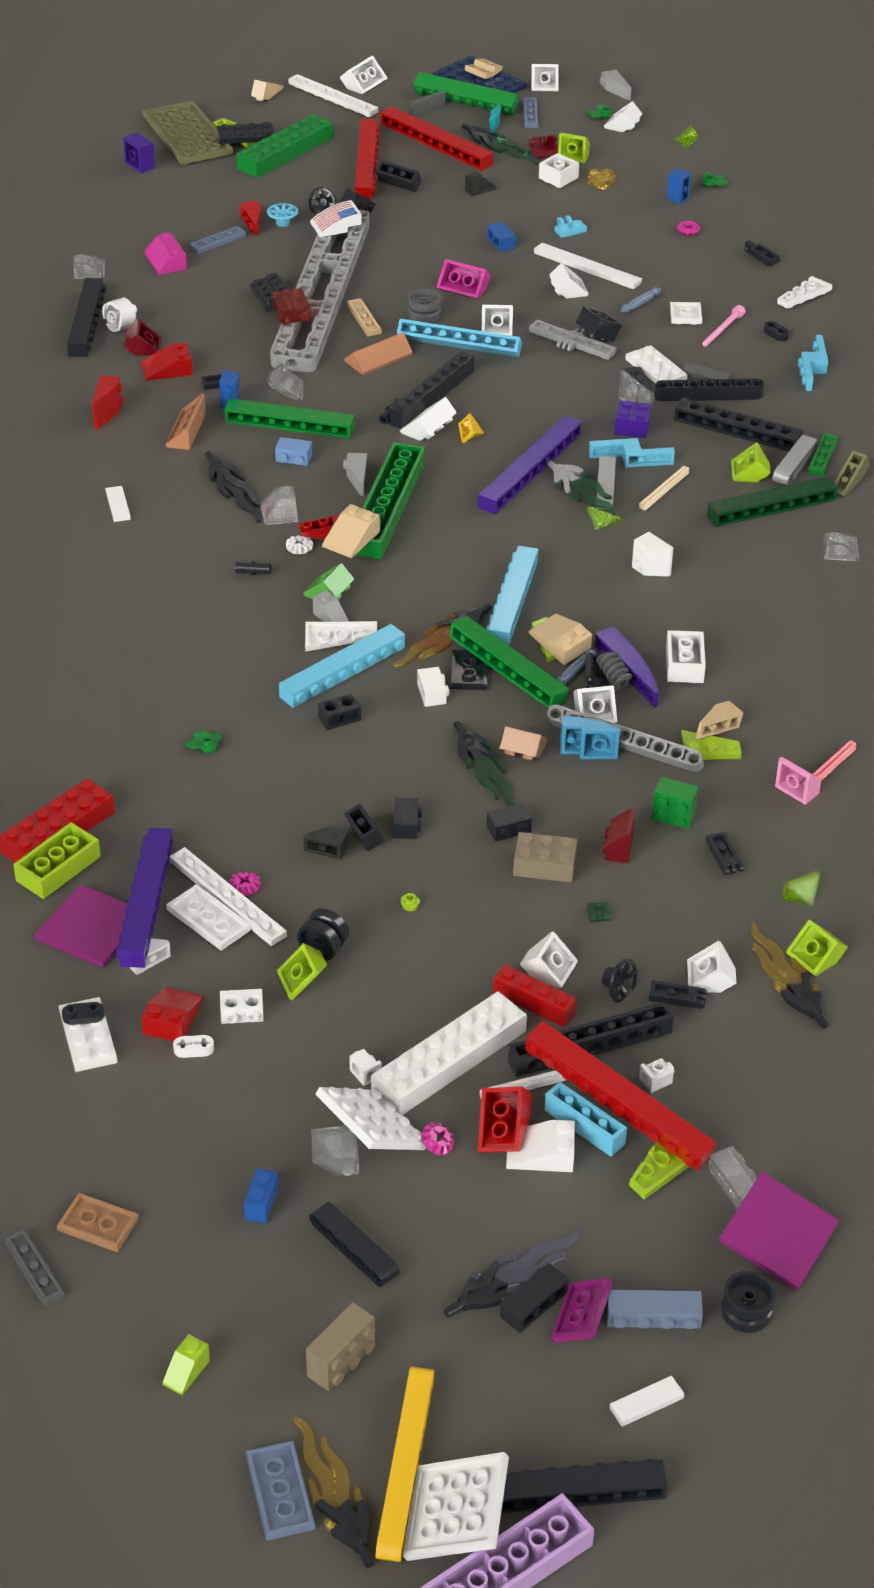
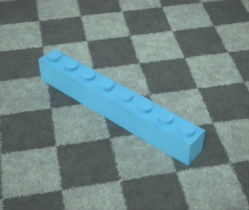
M406 319L399 320L397 335L404 332L406 339L409 341L518 358L522 347L521 338L516 336Z
M518 546L517 551L513 552L512 562L509 563L508 572L505 574V583H502L501 593L498 594L497 604L494 605V615L491 614L489 625L486 627L487 631L507 645H510L538 563L537 548Z
M389 624L280 682L279 697L294 708L404 649L405 634L394 625Z

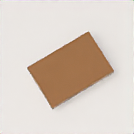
M78 1193L57 1224V1231L118 1252L138 1222L139 1214Z

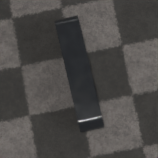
M325 1203L309 1215L314 1228L375 1285L382 1287L399 1275L400 1271L396 1262L332 1203Z

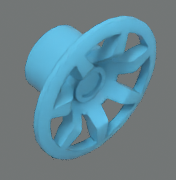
M277 203L267 209V214L271 218L276 219L277 226L286 227L290 225V219L298 215V208L289 203Z

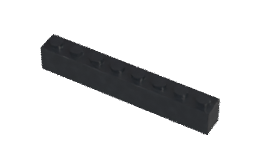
M85 278L67 342L69 357H87L88 352L91 351V343L94 341L93 334L96 333L100 310H102V301H104V293H106V284H104L103 278Z
M459 352L389 408V424L402 429L425 409L438 402L474 372L475 356L467 352Z
M646 1459L637 1462L622 1461L613 1464L598 1463L590 1466L573 1465L567 1468L549 1467L544 1470L525 1469L521 1472H507L501 1513L538 1510L562 1493L574 1507L666 1499L668 1485L663 1460Z

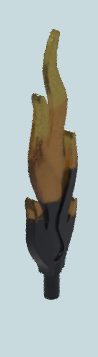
M487 603L479 609L474 608L449 614L447 620L435 623L423 633V637L427 639L413 644L405 658L392 663V667L410 663L420 651L428 647L431 648L420 654L419 662L444 651L453 642L449 637L452 622L468 616L479 624L483 614L491 610V605Z

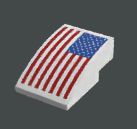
M352 200L327 208L316 215L310 223L320 237L348 232V227L361 225V213Z

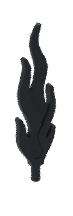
M207 451L205 456L209 459L210 480L214 481L215 476H217L218 491L227 499H229L228 491H230L238 507L253 514L257 523H259L260 513L253 506L259 508L260 503L255 499L252 488L244 482L245 476L240 473L235 465L215 457L211 451ZM244 495L248 497L252 505L245 500Z

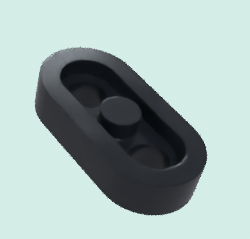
M99 1002L68 1004L62 1009V1020L68 1025L97 1023L103 1020L105 1016L104 1006Z

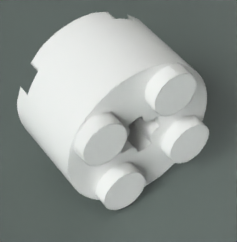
M125 297L109 301L103 306V318L107 320L108 323L106 325L112 332L125 330L136 321L135 313L137 308Z

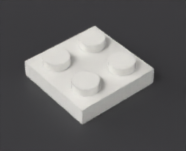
M670 302L671 323L678 325L702 324L700 302Z

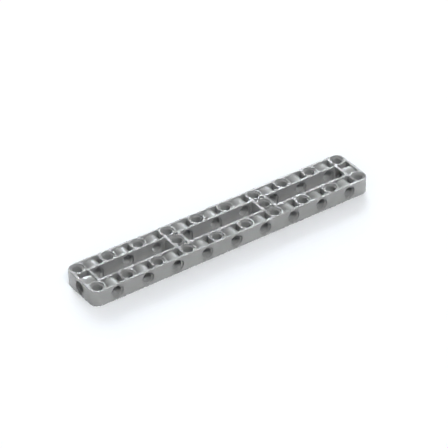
M359 210L361 213V225L348 227V237L344 241L342 253L340 254L330 253L337 234L320 237L317 234L293 293L294 301L289 303L270 350L271 367L301 372H313L317 369L370 228L369 212ZM322 273L332 274L330 284L327 285L324 293V299L322 301L312 300ZM303 321H313L312 331L309 332L305 342V349L294 350L293 346Z

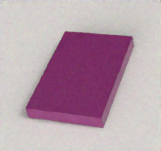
M610 1278L572 1282L569 1284L551 1336L554 1343L595 1338L613 1284Z

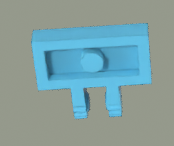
M569 215L565 216V223L561 217L556 220L557 226H555L554 231L561 238L587 232V226L581 220L572 221Z

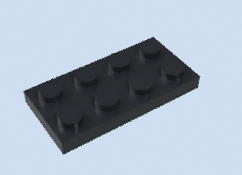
M263 122L262 124H223L217 126L220 144L259 142L274 134L273 125L268 122Z
M277 272L270 273L265 278L256 279L253 283L249 284L266 312L294 301L291 292Z

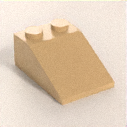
M350 504L339 515L324 540L322 547L352 558L380 532V515Z
M558 614L552 615L529 631V634L563 665H566L591 648L592 633L582 624Z

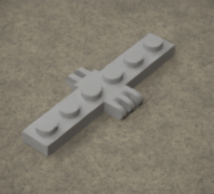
M536 320L529 326V332L557 341L556 346L558 348L562 347V349H567L570 352L575 348L608 360L616 353L617 347L585 336L586 332L578 328L574 331H568L540 320Z

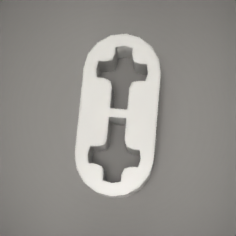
M208 1035L178 1037L173 1043L174 1054L181 1058L209 1056L214 1052V1041Z

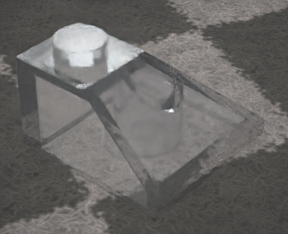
M74 255V279L104 278L105 260L90 255Z
M282 363L268 374L267 383L272 389L301 402L303 400L304 382Z
M624 370L620 371L618 398L622 401L628 400L652 404L653 407L654 393Z
M293 486L276 487L260 502L264 525L298 522Z
M837 532L825 533L823 536L824 559L859 561L858 540L856 537Z
M347 1126L311 1129L312 1161L336 1176L359 1174L357 1136Z

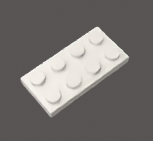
M651 345L626 354L625 359L633 366L641 367L644 375L655 384L659 380H687L688 374Z
M197 884L166 904L167 910L221 951L251 931L250 923Z
M97 997V998L87 999V1000L78 1001V1002H73V1003H68V1004L86 1003V1002H99V1003H101V999H100V997ZM68 1004L59 1005V1012H60L61 1020H62V1009H63L66 1005H68ZM105 1016L100 1022L68 1025L62 1020L75 1072L117 1063L116 1052Z

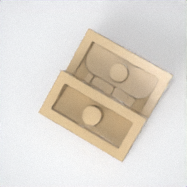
M483 58L475 59L474 64L465 66V71L484 79L498 74L503 69V66Z

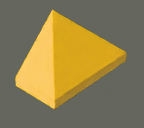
M470 413L458 423L462 443H466L484 434Z

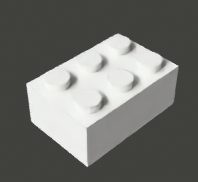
M667 630V682L704 683L705 650L703 632Z

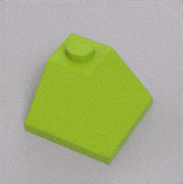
M560 132L558 153L579 163H585L589 157L590 142L588 138Z
M757 442L731 460L732 479L734 481L759 482L767 478L771 473L770 463Z
M809 919L786 953L814 976H817L835 965L848 946Z
M304 943L277 970L290 1000H293L327 966L321 951Z

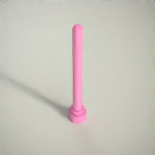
M741 305L735 306L732 309V314L702 342V345L707 347L735 319H740L744 316L745 308Z

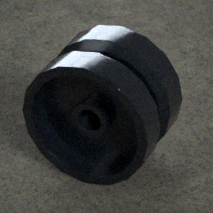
M324 908L314 910L297 932L299 945L301 946L304 943L321 951L325 961L333 959L349 937V928L343 918L334 911Z
M741 1271L732 1275L726 1281L721 1305L722 1317L726 1323L735 1330L745 1333L764 1329L771 1321L776 1297L775 1288L771 1281L762 1274L753 1271Z

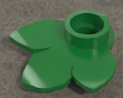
M597 104L596 110L587 109V113L593 118L603 117L607 119L613 115L612 108Z
M711 172L704 173L702 183L706 187H712L713 185L724 186L729 183V181L724 180V175L714 176Z
M205 730L197 731L193 734L194 739L185 742V746L190 749L200 748L203 753H211L217 749V742L221 740L222 736L218 732L210 734Z

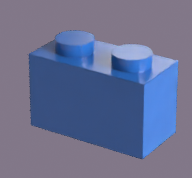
M679 168L669 173L667 199L678 204H682L689 199L691 173Z
M504 222L487 225V239L499 252L515 249L517 242L516 234Z
M223 371L219 384L221 408L225 409L230 398L240 400L239 372Z
M256 1169L244 1200L245 1220L267 1224L279 1191L278 1172Z

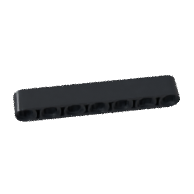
M757 378L659 380L655 385L654 398L658 401H680L682 398L693 401L758 400L763 396L764 381Z

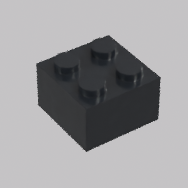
M583 306L575 322L580 326L581 330L589 332L588 335L595 339L599 337L605 342H608V340L614 342L622 327L619 322L605 312Z

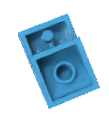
M562 716L561 754H579L580 759H617L620 729L594 719Z

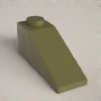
M854 450L851 452L834 482L838 487L837 495L845 497L863 478L870 466L867 455Z

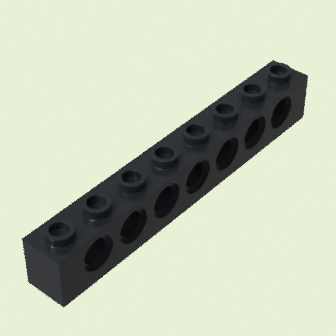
M682 398L675 407L674 421L754 443L757 442L758 444L787 452L791 450L803 435V430L686 398Z
M661 1002L558 1032L591 1055H596L671 1034L674 1015L666 1002ZM526 1040L509 1045L508 1063L516 1077L549 1068L542 1060L529 1054L525 1049Z

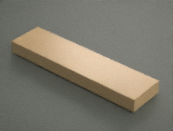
M361 298L347 301L349 310L366 336L382 334V329Z

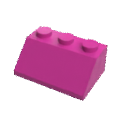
M172 233L157 235L144 251V254L158 275L187 269L186 253Z
M445 259L436 288L478 299L487 289L491 274L483 268Z

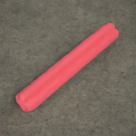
M849 740L812 774L822 781L856 750V742Z

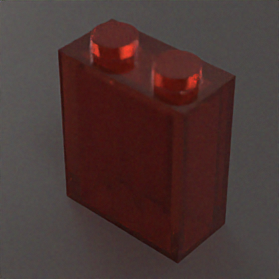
M302 288L272 292V306L281 325L311 320V307Z

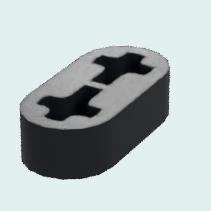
M774 321L765 322V334L778 341L788 340L789 330Z

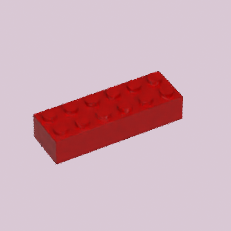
M86 778L0 834L1 853L16 863L70 822L87 832L115 813L113 795Z

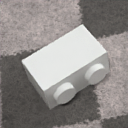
M439 667L418 669L417 685L424 706L446 704L449 688L448 685H445V676L441 674Z

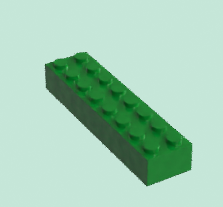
M311 114L299 122L291 124L289 127L236 153L237 169L258 178L333 139V123L316 114Z

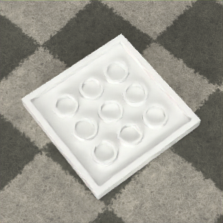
M319 1087L316 1095L369 1149H426L422 1140V1133L414 1129L409 1124L410 1121L396 1111V1107L383 1098V1094L380 1091L362 1088L349 1089L347 1087Z
M505 1452L417 1466L402 1556L407 1561L496 1549L509 1460L508 1455Z

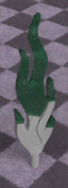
M551 460L548 461L547 465L554 472V481L559 490L563 489L562 484L564 483V489L571 499L581 502L580 497L575 493L581 494L591 506L606 508L611 511L613 516L615 515V508L611 503L601 500L594 495L593 491L598 492L604 499H612L610 494L605 493L599 482L590 479L591 475L579 466L557 465Z

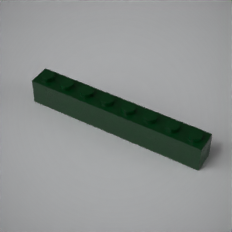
M827 476L708 502L707 517L715 527L819 505L836 501L838 487Z

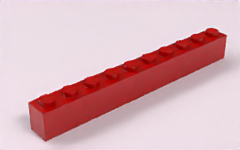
M392 106L380 112V124L481 171L493 165V152Z
M361 119L355 192L372 200L376 188L375 171L378 160L380 125H377V119Z
M542 1021L527 1036L525 1049L529 1054L542 1060L546 1066L556 1070L564 1079L573 1082L581 1091L587 1092L598 1103L611 1109L615 1115L628 1121L633 1128L642 1131L649 1139L659 1143L670 1154L683 1160L687 1166L699 1171L714 1155L717 1142L546 1022Z

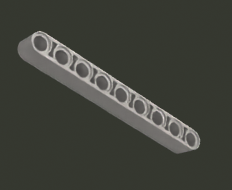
M552 705L547 711L548 718L555 727L561 728L562 716L602 721L620 729L619 748L692 772H699L704 767L702 754L698 750L560 705ZM555 714H561L560 717L553 718ZM629 736L627 740H621L622 737ZM640 742H647L644 746H638ZM659 747L664 748L661 752L655 751ZM675 753H681L680 757H673ZM692 759H699L697 763H690Z

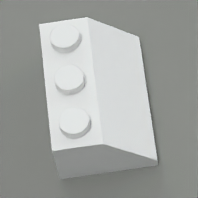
M371 56L348 70L340 79L347 89L363 94L386 80L387 77L375 58Z
M445 397L425 409L399 431L419 441L424 438L428 440L435 435L434 431L438 432L444 427V423L446 425L453 420L452 416L457 412Z

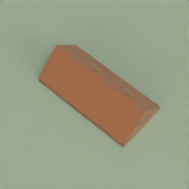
M403 332L355 351L347 356L344 361L360 374L365 375L413 355V352Z
M203 393L181 410L165 444L166 447L190 450L206 415L205 395Z

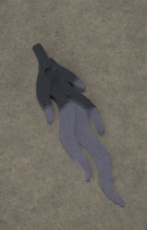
M577 1228L570 1236L564 1239L537 1244L527 1255L514 1263L510 1262L519 1257L518 1250L498 1258L490 1265L481 1281L479 1280L482 1271L475 1272L467 1281L462 1294L457 1298V1302L444 1309V1314L449 1318L462 1309L467 1311L500 1305L501 1300L506 1295L512 1294L521 1282H526L531 1278L538 1268L544 1267L547 1263L554 1265L557 1261L565 1259L566 1253L558 1252L546 1258L539 1265H535L546 1254L569 1247L579 1236L580 1228Z

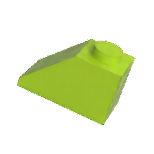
M188 1334L174 1352L164 1377L163 1385L183 1396L209 1363V1344Z

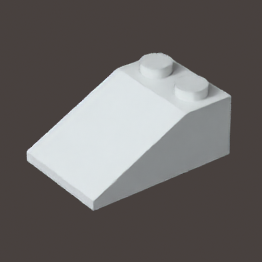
M550 1120L527 1126L521 1151L507 1152L506 1169L573 1172L575 1121Z

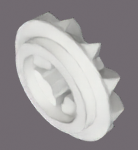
M291 536L290 539H287L286 549L293 554H305L313 549V541H311L310 537Z

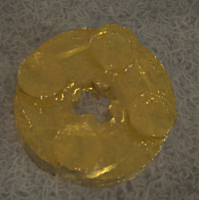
M602 168V171L592 169L588 172L589 185H594L604 190L607 189V186L615 184L616 176L610 169Z

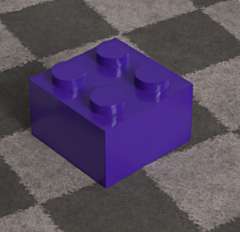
M137 132L123 137L125 163L140 173L155 169L153 142Z
M628 400L620 401L615 419L614 434L646 438L651 421L652 404Z

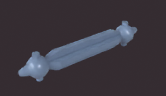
M654 287L651 291L649 290L631 300L628 304H624L620 312L628 313L630 310H634L648 302L654 296L660 294L661 288Z
M597 649L587 650L556 680L565 685L585 667V655L591 652L597 656Z

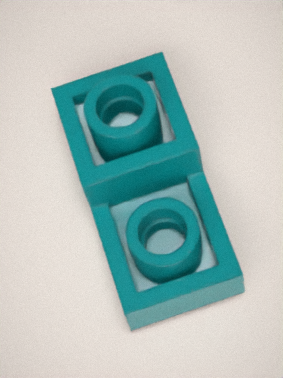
M499 104L491 110V117L489 119L490 129L494 131L498 128L501 119V105Z

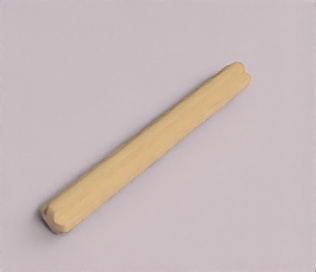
M682 466L639 503V509L645 511L689 474V467Z

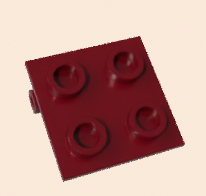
M553 134L547 135V137H532L529 140L530 144H528L537 158L553 156L558 153L559 149L555 143L557 136Z

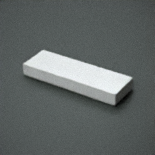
M122 486L105 488L113 521L131 520Z
M669 1376L610 1403L609 1409L621 1427L684 1399V1393L674 1378Z

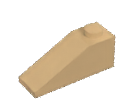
M254 80L251 96L256 97L258 101L269 100L281 91L284 86Z
M730 701L716 704L700 721L695 738L701 739L739 728L743 712Z

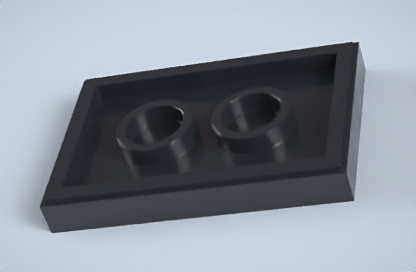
M452 650L450 689L487 690V664L468 650Z

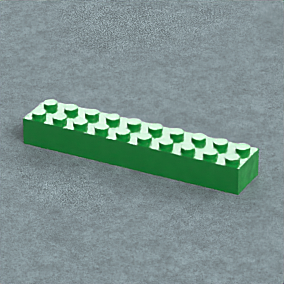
M393 442L362 509L380 515V532L356 553V556L382 559L425 465V447Z

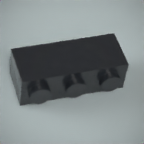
M384 160L380 161L375 171L379 181L413 192L417 191L422 182L418 171Z
M547 1263L542 1268H538L531 1278L526 1282H521L512 1294L506 1295L501 1300L500 1317L521 1333L567 1293L569 1278L550 1263Z

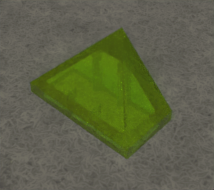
M690 125L675 140L688 149L699 135Z
M587 507L588 514L596 530L622 522V519L617 515Z
M815 871L786 882L783 898L813 906L820 872Z

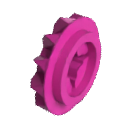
M683 221L677 225V230L682 235L694 236V234L697 235L700 232V225L693 221Z
M238 871V874H232L229 880V884L244 896L256 893L261 886L260 877L256 876L255 872L249 873L246 871L241 873Z
M431 1122L424 1127L422 1140L429 1151L436 1155H446L453 1149L455 1143L452 1139L453 1133H449L447 1127H442L440 1122L437 1124ZM437 1135H440L441 1140L436 1142Z

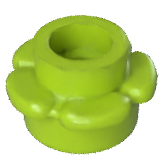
M407 893L401 897V905L404 910L415 911L418 908L420 898L415 894Z

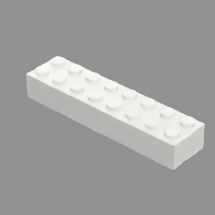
M496 992L372 1074L371 1090L376 1089L383 1094V1098L393 1104L400 1115H404L525 1033L527 1014L500 992Z

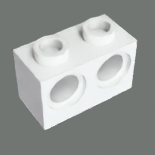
M262 989L220 991L221 1024L262 1022Z

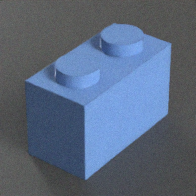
M280 437L275 447L276 462L308 466L312 457V441Z

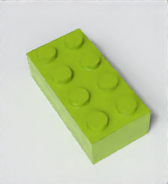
M70 822L13 864L16 882L42 899H45L101 857L99 839Z

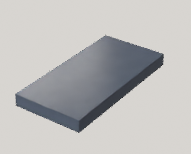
M294 1441L245 1451L266 1541L315 1530V1522Z

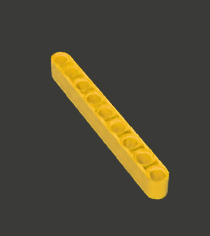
M410 1366L377 1540L376 1559L395 1562L402 1561L417 1466H419L433 1389L434 1369Z

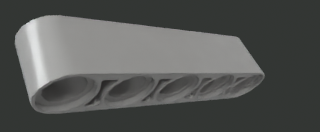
M802 435L775 469L772 480L783 485H790L815 453L819 439Z
M599 456L596 509L613 510L615 456Z

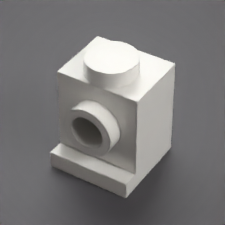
M365 1049L354 1052L350 1055V1071L363 1086L371 1083V1075L382 1068L381 1061L376 1062L374 1056L369 1055Z
M662 1058L647 1065L643 1063L640 1065L639 1079L650 1093L672 1084L673 1065L670 1062L665 1063Z

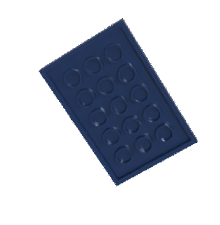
M467 56V58L458 60L433 72V75L511 93L523 90L527 86L526 82L502 70L498 74L486 79L465 71L466 65L474 64L476 59L474 56Z

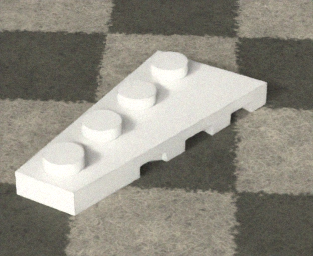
M811 276L809 281H803L800 287L795 286L793 291H788L777 298V304L784 306V308H792L794 305L804 303L806 300L826 294V292L832 290V284Z
M377 621L306 622L305 652L355 643L376 632Z

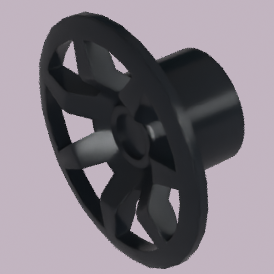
M326 187L314 189L308 200L309 208L314 214H316L313 210L315 207H319V214L323 210L337 204L335 195ZM319 190L320 197H317L313 194ZM322 190L327 191L328 194L324 195ZM312 198L317 201L314 205L311 204Z
M622 959L615 968L607 967L603 973L602 983L605 987H609L610 996L617 1003H620L627 997L625 986L632 990L636 986L638 973L635 962L631 959ZM634 976L633 984H632L631 982L628 981V978H631V977ZM621 993V997L624 999H618L617 997Z

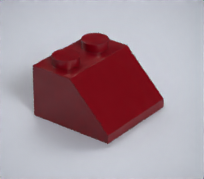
M138 318L126 329L124 347L136 356H151L160 351L162 337Z
M630 808L611 819L610 827H606L604 839H607V841L603 840L602 852H606L605 860L622 863L629 862L635 808Z

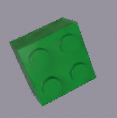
M661 777L654 791L652 820L689 829L696 812L698 786Z

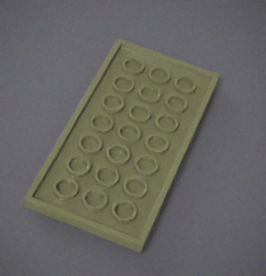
M193 100L142 110L143 117L181 165L233 154V148L229 144L219 143L216 127Z

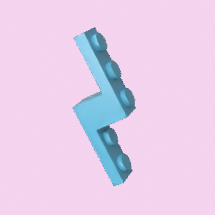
M816 335V340L813 341L812 349L815 352H801V358H798V367H800V376H802L801 382L805 387V391H812L813 374L827 373L828 357L822 335Z
M638 438L589 442L590 458L622 456L625 468L674 465V447L641 449Z

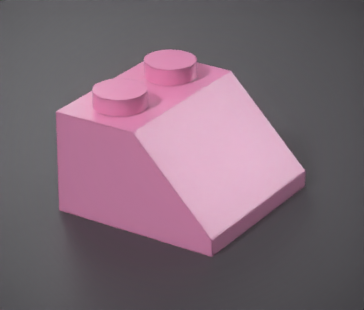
M780 757L775 787L806 805L819 794L821 779L791 761Z

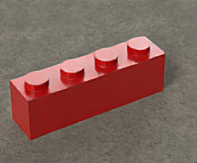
M504 965L494 976L493 994L500 992L519 1007L564 1028L575 1016L576 997L507 965Z

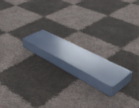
M523 98L525 128H538L537 98Z
M236 226L192 242L189 246L195 253L200 254L246 237V232Z

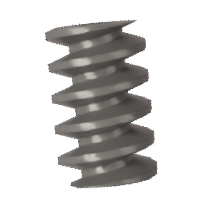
M615 651L605 652L598 656L596 662L600 669L603 670L608 681H610L611 686H614V690L620 691L624 689L632 679V674L629 673L628 668H625V664L618 657V653Z

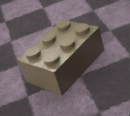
M519 832L514 856L513 876L572 883L577 838Z
M355 1303L350 1304L306 1348L307 1377L328 1392L334 1386H338L343 1381L344 1376L350 1370H354L366 1354L369 1355L375 1347V1317Z

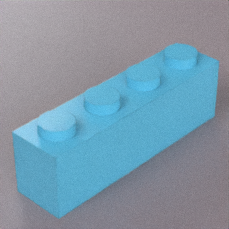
M557 1083L545 1094L544 1111L557 1120L575 1121L574 1132L612 1157L626 1144V1126L563 1083Z

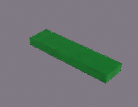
M823 433L809 465L808 473L824 476L838 443L839 436Z

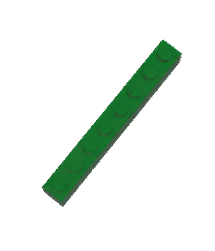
M418 72L413 84L415 92L419 95H431L444 91L445 101L449 100L492 110L499 104L501 105V112L506 115H514L519 104L518 95L515 93Z
M231 398L225 407L226 423L346 439L351 438L355 429V415Z
M465 616L451 623L449 637L545 707L549 709L552 705L561 706L566 703L568 687L471 618Z

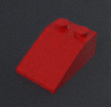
M186 342L170 344L141 361L146 381L193 375L192 358Z
M100 375L92 402L95 430L100 429L120 412L121 406L124 405V397L121 396L123 383H120V376Z
M164 987L148 1003L141 1017L143 1034L170 1041L186 1036L200 1009L204 996Z
M523 1086L482 1088L478 1153L521 1151L531 1116V1092Z

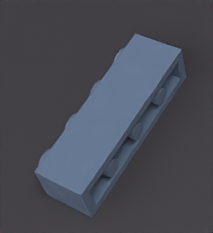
M610 1290L606 1302L607 1327H639L642 1329L701 1328L703 1317L701 1291Z

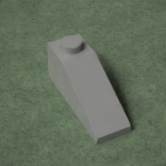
M617 70L601 73L600 84L605 90L624 99L631 100L632 87Z
M347 453V459L343 461V469H346V476L359 495L364 496L367 453Z

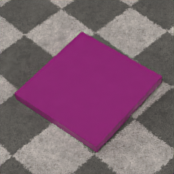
M80 884L34 934L35 940L103 968L116 954L117 946H120L119 936L120 933H123V920H126V907H129V905Z
M761 1171L718 1241L798 1291L840 1220Z

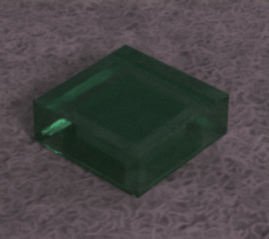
M607 901L587 904L591 923L611 920Z

